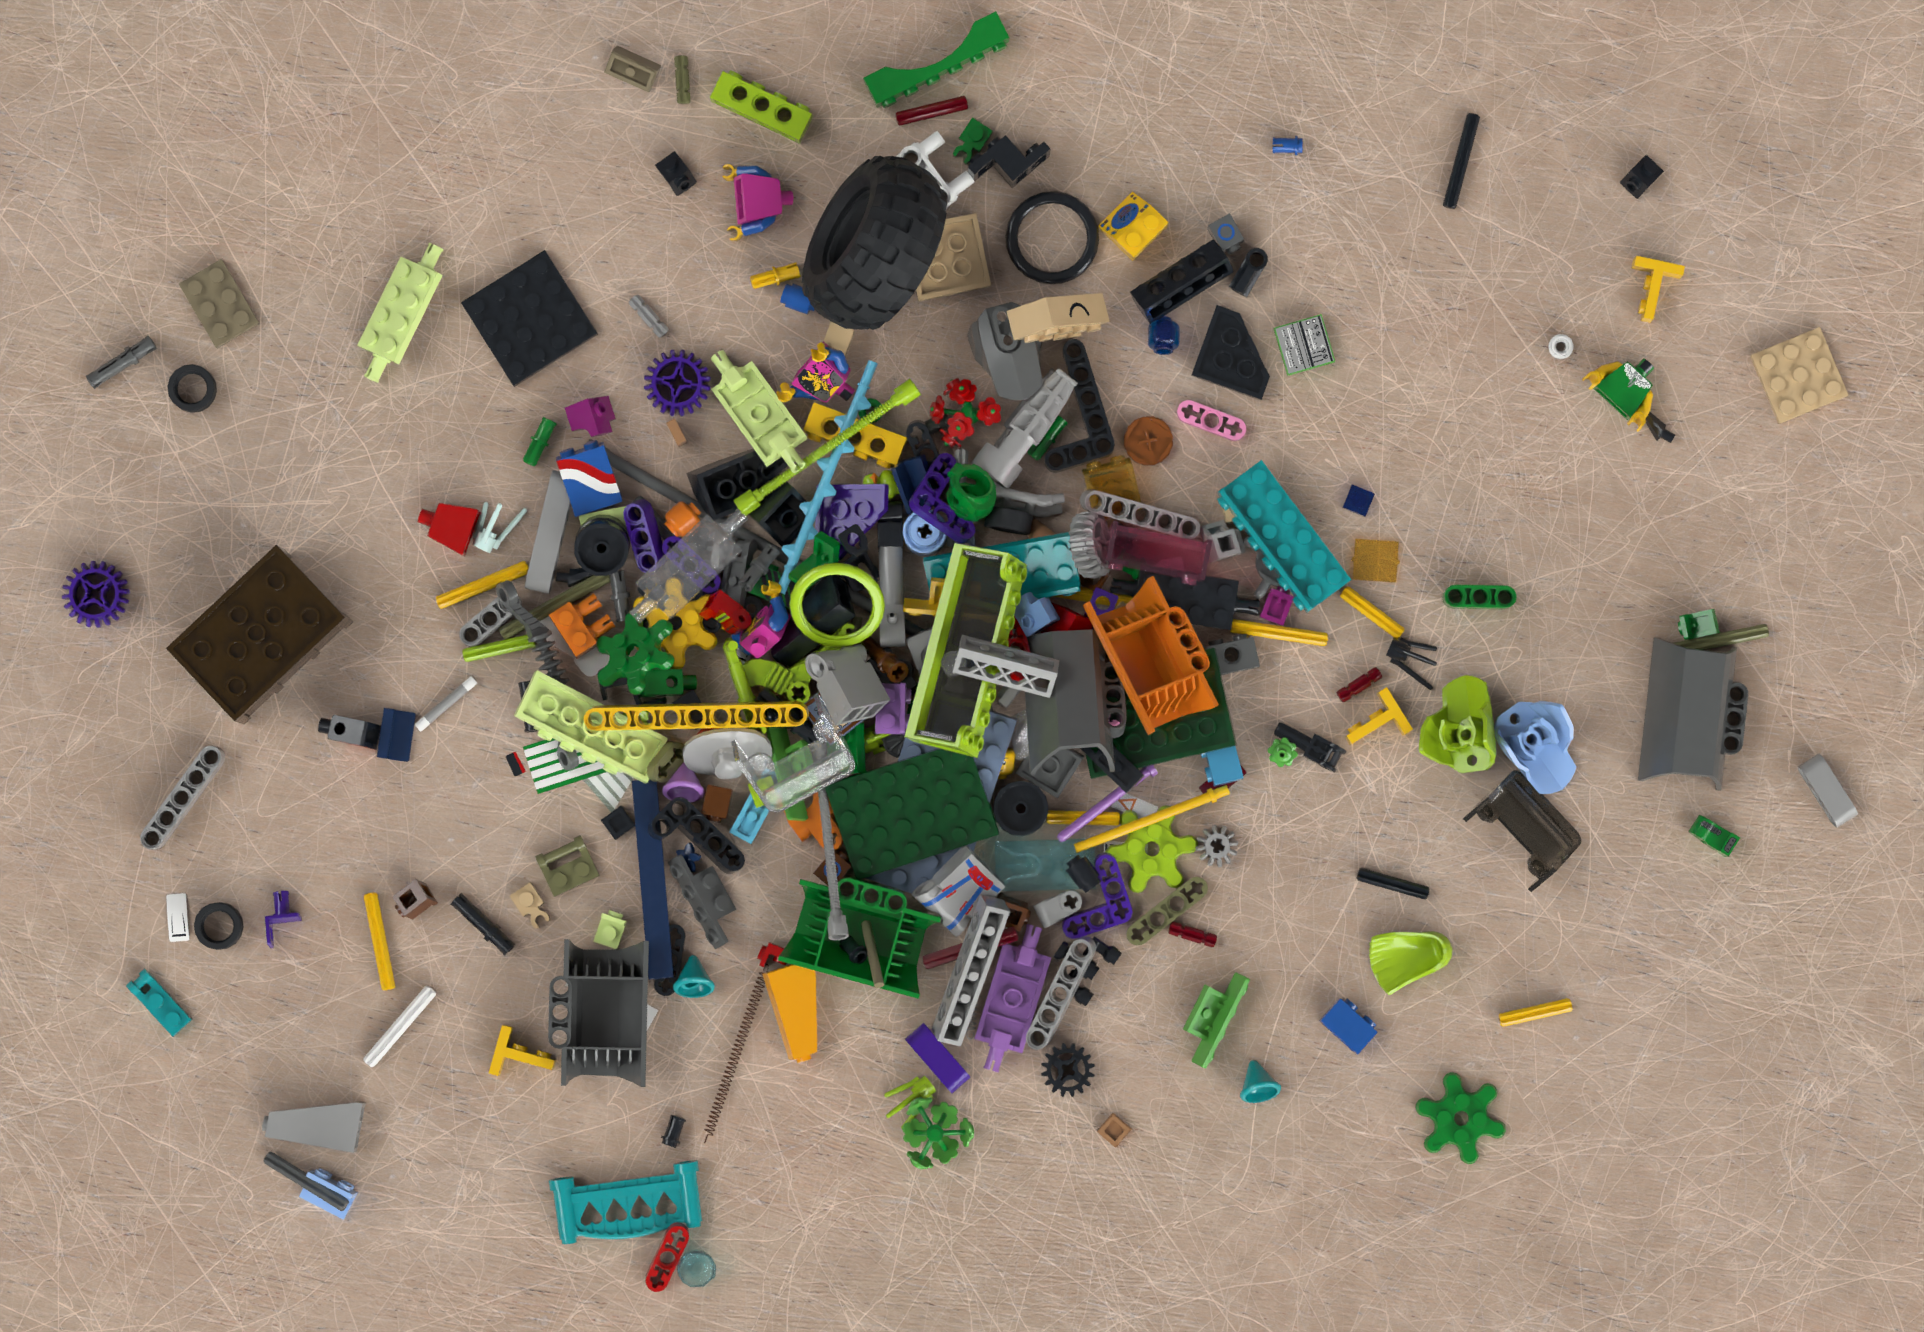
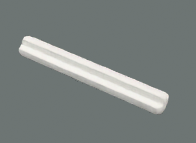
M425 986L366 1054L363 1058L366 1064L374 1067L435 997L436 992L430 986Z

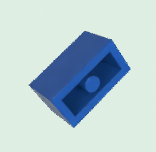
M1339 998L1319 1021L1355 1054H1359L1378 1033L1374 1029L1376 1024L1368 1016L1365 1015L1362 1018L1355 1011L1358 1007L1348 998L1345 1001Z

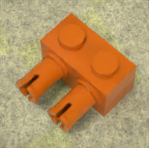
M594 593L576 605L574 603L571 604L569 601L549 614L550 619L576 659L597 647V638L616 627L610 621L611 618L608 614L590 626L583 623L585 616L602 607Z

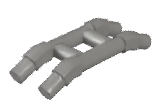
M995 484L997 494L995 507L1019 510L1040 518L1062 514V505L1060 503H1065L1063 493L1038 495L1004 488Z

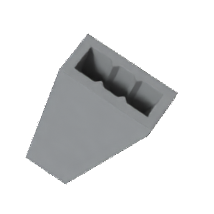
M366 1102L269 1112V1116L264 1117L262 1131H266L265 1137L355 1153L357 1152Z

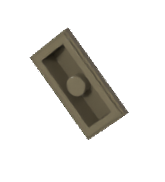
M616 46L611 52L604 73L650 92L661 65Z

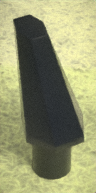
M1649 412L1646 417V424L1656 441L1662 438L1671 443L1675 434L1666 430V424Z
M583 568L570 569L569 573L557 572L556 582L568 583V587H571L588 579L593 574L586 572Z

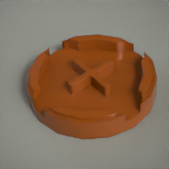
M1154 416L1141 417L1134 420L1128 426L1124 435V448L1127 455L1134 462L1143 466H1154L1163 462L1170 454L1173 446V435L1169 426L1163 420Z

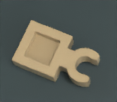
M531 882L510 895V898L523 917L527 914L531 915V924L534 928H539L536 918L540 915L547 922L550 921L548 913L541 911L539 906L544 904V901Z

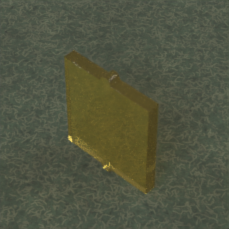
M1355 539L1354 557L1351 558V561L1354 562L1352 580L1396 583L1397 565L1400 564L1398 560L1399 542Z

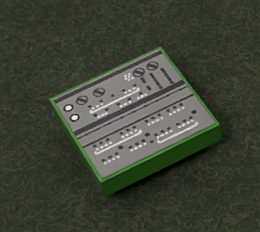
M1322 314L1273 328L1287 376L1335 363Z

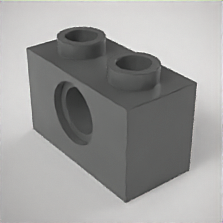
M1247 634L1233 636V641L1223 643V639L1209 641V646L1204 648V650L1216 648L1221 675L1260 667L1254 637L1248 638ZM1233 648L1237 651L1238 658L1236 661L1230 662L1226 660L1224 656L1226 649Z

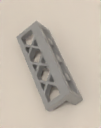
M962 635L952 673L1050 698L1058 674L1060 660ZM962 657L973 660L976 666L971 668L960 666ZM994 665L998 667L1000 672L995 675L989 674L985 667ZM1017 671L1022 673L1025 678L1016 681L1012 680L1009 674ZM1038 678L1049 680L1047 689L1036 686L1034 680Z

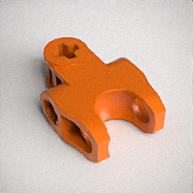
M818 788L811 791L813 802L806 809L808 819L805 821L787 819V821L802 842L813 835L820 846L824 848ZM781 798L780 800H778V802L785 813L783 801ZM829 801L832 835L837 834L835 837L836 843L833 847L834 851L842 846L843 839L838 826L833 821L835 815Z

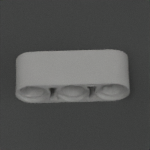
M518 596L517 602L522 606V600ZM497 597L460 629V639L467 646H478L514 615L504 608ZM493 612L497 615V622L492 626H488L485 624L484 618L488 613ZM469 629H476L478 632V637L473 642H468L465 638V634Z
M1820 754L1798 766L1804 781L1836 828L1858 815L1852 801Z

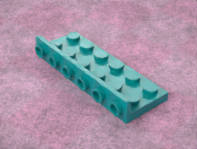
M1262 460L1217 492L1219 495L1217 501L1225 511L1228 509L1234 515L1232 521L1240 531L1243 529L1249 535L1247 541L1255 551L1258 549L1264 555V558H1262L1263 563L1270 571L1273 569L1279 575V578H1277L1278 583L1285 591L1288 589L1294 595L1292 601L1300 611L1304 609L1308 613L1351 581V578Z
M1069 532L980 547L1007 552L1027 565V577L1022 582L1021 596L1031 592L1037 599L1044 597L1050 599L1056 595L1071 596L1081 590L1078 568L1075 567V562L1072 560V552L1070 551ZM952 553L923 558L929 591L931 577L945 579ZM979 559L975 560L970 581L981 582L979 601L1001 606L1007 584L1000 576L1001 565Z

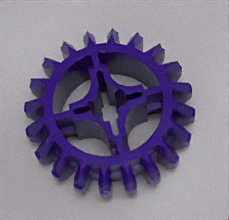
M671 350L672 358L667 359L666 354L663 352L661 353L663 362L660 363L658 359H653L654 364L657 365L656 369L652 366L647 367V370L653 373V375L644 376V380L651 382V384L645 385L644 389L646 391H653L647 395L648 400L656 398L652 404L654 408L662 404L660 412L664 414L670 408V416L674 417L676 409H679V414L683 417L685 415L684 408H688L690 414H693L694 410L691 405L695 404L698 408H701L702 404L698 399H708V396L703 394L702 391L711 390L710 386L704 385V382L711 381V377L702 376V374L708 371V368L706 366L698 368L703 362L700 358L694 363L692 362L695 356L694 353H690L686 359L685 350L680 351L679 357H676L675 350ZM677 364L672 375L659 376L666 367ZM684 365L689 366L695 371L698 383L684 377ZM678 375H680L681 382L684 381L685 384L679 385L677 391H675L674 385H671L670 382L676 381ZM657 384H662L671 389L670 402L659 394ZM696 390L690 399L678 403L683 391Z
M91 561L90 569L86 563H82V572L74 568L72 571L76 577L73 578L69 575L66 577L68 581L72 582L71 585H63L62 587L69 591V594L62 595V599L70 600V602L64 605V608H74L69 613V616L73 618L79 614L76 622L81 624L86 619L87 627H91L93 621H95V626L101 628L102 620L109 626L111 625L110 616L118 621L120 618L116 611L118 610L122 613L126 611L125 608L120 607L121 603L129 604V600L123 598V595L130 594V590L122 589L123 586L128 584V581L126 579L119 581L123 573L118 571L113 575L116 567L110 565L106 570V562L101 561L99 568H97L96 561ZM94 574H102L107 576L108 579L105 582L102 581L94 585L87 577ZM82 583L85 589V596L81 599V603H78L77 591ZM114 585L115 598L112 605H110L107 600V593L111 586ZM91 588L98 591L101 590L99 594L102 601L91 598V595H93L91 594ZM98 604L105 612L92 615L86 613L84 609Z

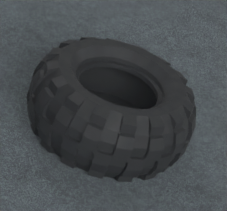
M874 156L871 160L868 159L863 162L839 187L814 230L802 272L801 283H803L802 291L804 296L809 299L812 307L824 318L846 329L868 330L870 328L875 330L891 320L914 294L936 254L947 215V196L943 194L944 190L940 188L937 180L929 171L904 157Z

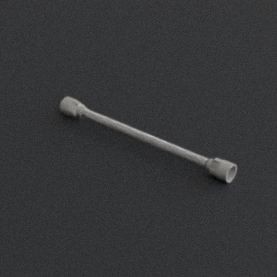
M822 736L813 748L810 746V750L815 761V770L819 783V808L831 903L827 927L828 938L830 940H843L848 938L849 934L846 916L842 915L838 897L839 891L828 803L829 798L825 789L827 780L824 759L825 754H827V741Z

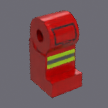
M721 589L708 597L699 613L706 620L713 617L731 635H736L751 625V616L748 611Z

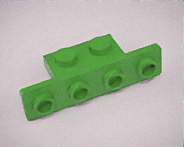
M767 727V738L771 742L772 759L786 817L788 820L805 821L808 819L803 796L819 787L810 746L805 740H800L791 745L787 728Z
M1235 973L1225 994L1204 985L1183 1027V1030L1202 1039L1192 1058L1193 1063L1207 1068L1208 1064L1213 1060L1214 1052L1219 1042L1224 1038L1231 1018L1236 1014L1237 1005L1248 989L1249 978Z

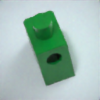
M651 669L645 677L646 687L639 695L640 697L680 696L683 694V690L697 689L696 675H683L682 669ZM667 679H672V680H673V682H674V686H673V687H669V686L667 685V683H666V680H667Z

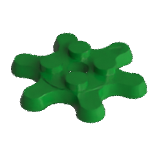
M629 612L625 616V628L622 633L614 635L613 638L602 636L597 640L598 651L601 654L610 656L608 664L598 673L599 683L604 687H608L617 679L626 678L628 690L631 694L638 695L642 693L646 687V674L651 669L668 670L674 664L673 655L661 651L662 641L672 633V623L662 619L657 621L652 627L645 628L643 627V616L637 612ZM634 646L638 647L639 649L636 654L629 657L628 655L635 649Z
M1449 1072L1443 1078L1445 1094L1442 1099L1433 1101L1428 1098H1421L1416 1103V1112L1421 1116L1429 1117L1434 1122V1130L1424 1140V1147L1430 1153H1437L1446 1144H1454L1459 1149L1461 1160L1466 1164H1473L1479 1157L1476 1143L1480 1137L1487 1135L1498 1139L1504 1136L1506 1132L1505 1124L1500 1120L1492 1119L1487 1113L1488 1104L1497 1097V1089L1493 1084L1486 1083L1476 1092H1467L1462 1087L1461 1077L1457 1073ZM1459 1111H1464L1468 1116V1121L1462 1126L1457 1125L1454 1121V1116Z

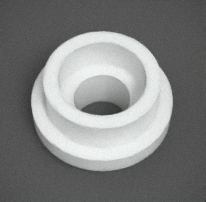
M1564 334L1555 335L1548 345L1550 354L1557 359L1569 357L1574 347L1571 338ZM1557 343H1563L1565 350L1558 351L1556 348Z

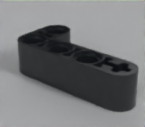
M676 797L671 800L648 825L650 836L656 840L666 838L678 828L726 874L737 872L745 864L743 853L683 797ZM673 804H680L683 807V815L678 816L674 814L672 810ZM657 821H661L666 825L665 833L662 834L656 830L655 824ZM691 821L700 823V833H695L691 830ZM710 838H714L719 842L718 850H712L709 847L708 841ZM726 848L728 851L722 857H719L718 854ZM734 857L736 859L735 865L729 866V859Z

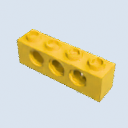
M814 402L803 431L808 434L807 438L820 443L821 440L829 442V440H832V438L839 434L841 429L838 426V431L833 435H829L824 431L825 425L829 422L836 423L834 421L836 416L846 414ZM869 424L859 431L862 438L858 443L852 444L855 448L853 456L866 461L870 457L877 460V465L886 469H890L891 466L895 467L899 463L907 437L873 424ZM874 440H881L884 442L885 447L883 451L877 453L871 450V443Z

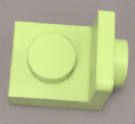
M609 910L608 914L602 913L593 942L618 950L627 921L622 920L623 914Z

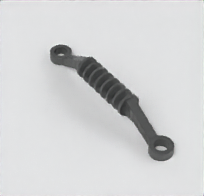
M506 580L498 583L496 593L499 601L525 626L528 642H537L538 644L531 650L532 652H541L535 658L536 661H544L539 670H547L548 673L545 675L566 684L569 678L560 677L566 672V669H557V666L563 662L562 659H553L559 651L550 650V647L556 642L546 640L552 634L551 630L517 602L518 595L512 582ZM558 741L557 756L561 766L567 771L576 768L579 765L576 750L568 752L559 747L561 742Z

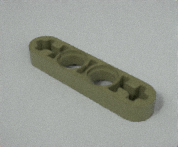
M1193 877L1186 881L1127 929L1126 936L1128 941L1137 946L1150 940L1207 894L1208 885L1206 881L1200 877ZM1193 881L1196 884L1201 882L1203 884L1201 887L1202 893L1200 895L1193 893L1190 896L1193 901L1189 903L1186 896L1180 891L1184 888L1187 893L1192 889L1191 883ZM1174 896H1179L1184 901V906L1179 911H1175L1170 907V900ZM1161 912L1164 915V923L1160 926L1151 924L1150 916L1152 913ZM1145 919L1147 925L1154 932L1149 934V931L1146 930L1142 934L1144 938L1142 941L1139 939L1133 940L1131 938L1133 935L1132 929L1140 930L1145 925L1141 921Z

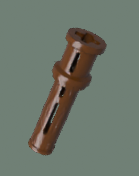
M871 636L861 642L867 654L877 662L878 669L882 673H886L889 680L898 683L906 678L908 666L903 661H898L897 655L893 652H887L883 647H880V644Z

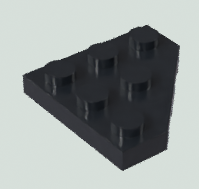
M1216 305L1191 376L1261 401L1270 375L1249 335L1241 314Z

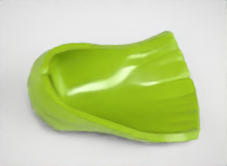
M1435 931L1384 933L1373 936L1369 943L1370 967L1378 984L1388 995L1393 994L1411 982L1440 970L1452 958V946L1449 939L1442 933Z

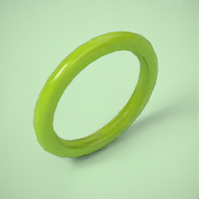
M843 563L823 564L805 573L796 582L791 592L789 603L791 616L800 631L814 642L831 647L851 646L871 636L879 627L885 610L884 596L877 582L862 569ZM838 574L849 576L862 583L868 590L872 600V612L867 623L856 632L840 636L829 635L814 628L807 621L803 613L802 601L806 589L817 579L827 575Z

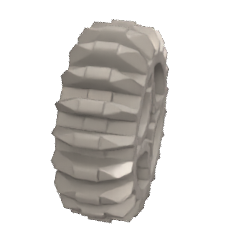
M1090 511L1076 514L1070 523L1071 530L1069 531L1070 551L1072 552V560L1075 562V567L1078 568L1079 574L1084 578L1104 576L1110 572L1114 557L1108 523L1103 515Z

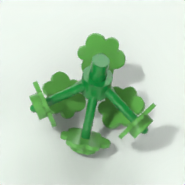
M931 1097L914 1099L906 1112L907 1115L912 1114V1116L920 1113L926 1123L919 1122L918 1119L914 1118L902 1127L905 1134L903 1136L904 1141L909 1142L913 1148L919 1147L921 1142H925L928 1138L921 1153L917 1151L907 1152L911 1164L918 1169L933 1168L931 1159L926 1156L931 1145L934 1150L932 1153L933 1158L939 1159L943 1164L949 1163L951 1158L957 1157L959 1142L956 1139L950 1140L945 1135H960L964 1147H968L969 1142L974 1138V1127L968 1122L967 1118H963V1121L960 1122V1130L942 1129H947L951 1124H956L958 1121L956 1116L958 1109L953 1105H948L947 1102H941L940 1105L932 1106L931 1113L934 1115L932 1120L934 1123H937L932 1124L924 1110L933 1101Z

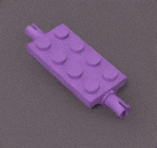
M1027 924L1021 945L1018 947L1009 944L1002 946L974 1038L989 1043L990 1049L983 1068L990 1070L992 1061L995 1060L992 1071L998 1073L1005 1051L1009 1049L1023 1053L1026 1035L1031 1026L1051 961V957L1038 954L1036 950L1042 928L1036 927L1034 935L1031 936L1034 926Z

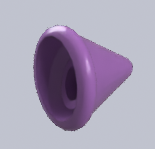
M684 762L672 775L668 783L664 785L662 790L664 796L669 800L683 797L690 803L699 801L705 794V790L701 786L695 772L688 769Z

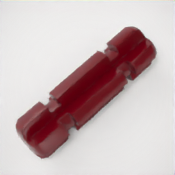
M1374 667L1367 672L1368 674H1363L1349 683L1348 687L1344 686L1336 692L1341 702H1346L1352 698V695L1355 696L1371 686L1372 682L1375 683L1382 679L1383 676L1380 670Z
M1171 922L1168 930L1170 935L1176 937L1179 935L1183 939L1199 944L1202 942L1208 947L1215 946L1217 935L1209 932L1206 934L1203 930L1187 925L1184 927L1180 923Z

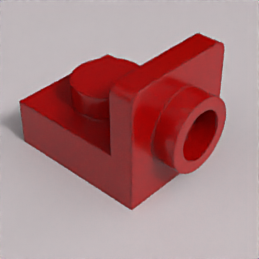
M771 942L768 943V946L762 945L757 959L761 960L759 966L765 967L770 954L774 956L773 961L787 966V963L778 961L779 955L785 948Z

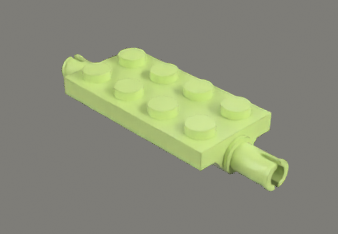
M429 243L421 261L417 263L400 257L357 345L373 353L372 356H374L364 377L379 383L387 363L390 364L392 361L400 364L443 276L434 270L441 252H443L442 248Z
M724 350L718 351L717 353L722 361L719 360L716 354L711 357V361L721 372L722 380L711 389L766 467L782 457L792 473L798 472L799 470L794 462L798 464L800 469L805 466V462L794 448L807 440V436L784 404L779 401L776 393L752 361L743 367L734 366Z

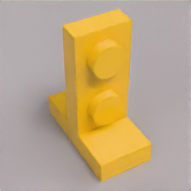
M1635 256L1631 269L1650 272V275H1646L1643 289L1647 290L1645 300L1641 299L1638 314H1642L1640 321L1651 323L1654 320L1663 275L1680 279L1684 274L1685 266Z
M1387 687L1376 693L1387 711L1383 712L1382 709H1379L1369 715L1371 721L1364 725L1358 722L1347 730L1350 734L1345 736L1350 745L1393 719L1402 735L1413 730Z
M501 1026L488 1074L500 1076L505 1057L554 1070L556 1060L551 1059V1053L537 1050V1054L527 1052L528 1047L513 1043V1047H508L514 1027Z

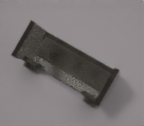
M1513 770L1463 818L1467 822L1477 813L1481 820L1488 823H1493L1498 819L1531 854L1527 860L1528 869L1537 879L1528 888L1530 892L1534 891L1553 875L1581 844V837L1577 830L1543 794H1539L1518 770Z

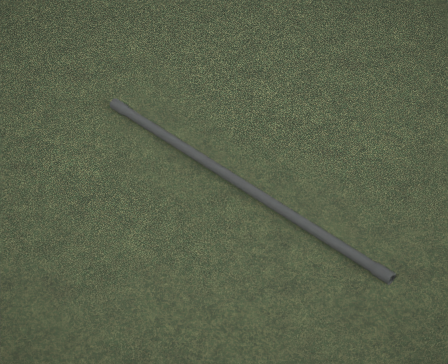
M605 447L610 465L613 468L675 503L683 501L689 505L692 502L701 512L700 517L733 536L741 538L742 541L755 539L757 549L763 551L767 544L773 545L771 550L776 547L780 552L775 559L784 565L787 564L789 558L780 547L727 517L711 521L697 500L617 456ZM799 559L797 566L800 565L803 562V560ZM848 587L852 603L871 613L872 600L859 592H853ZM905 619L906 634L912 635L924 630ZM953 652V653H952V656H953L954 661H955V660H956V656H955V652Z

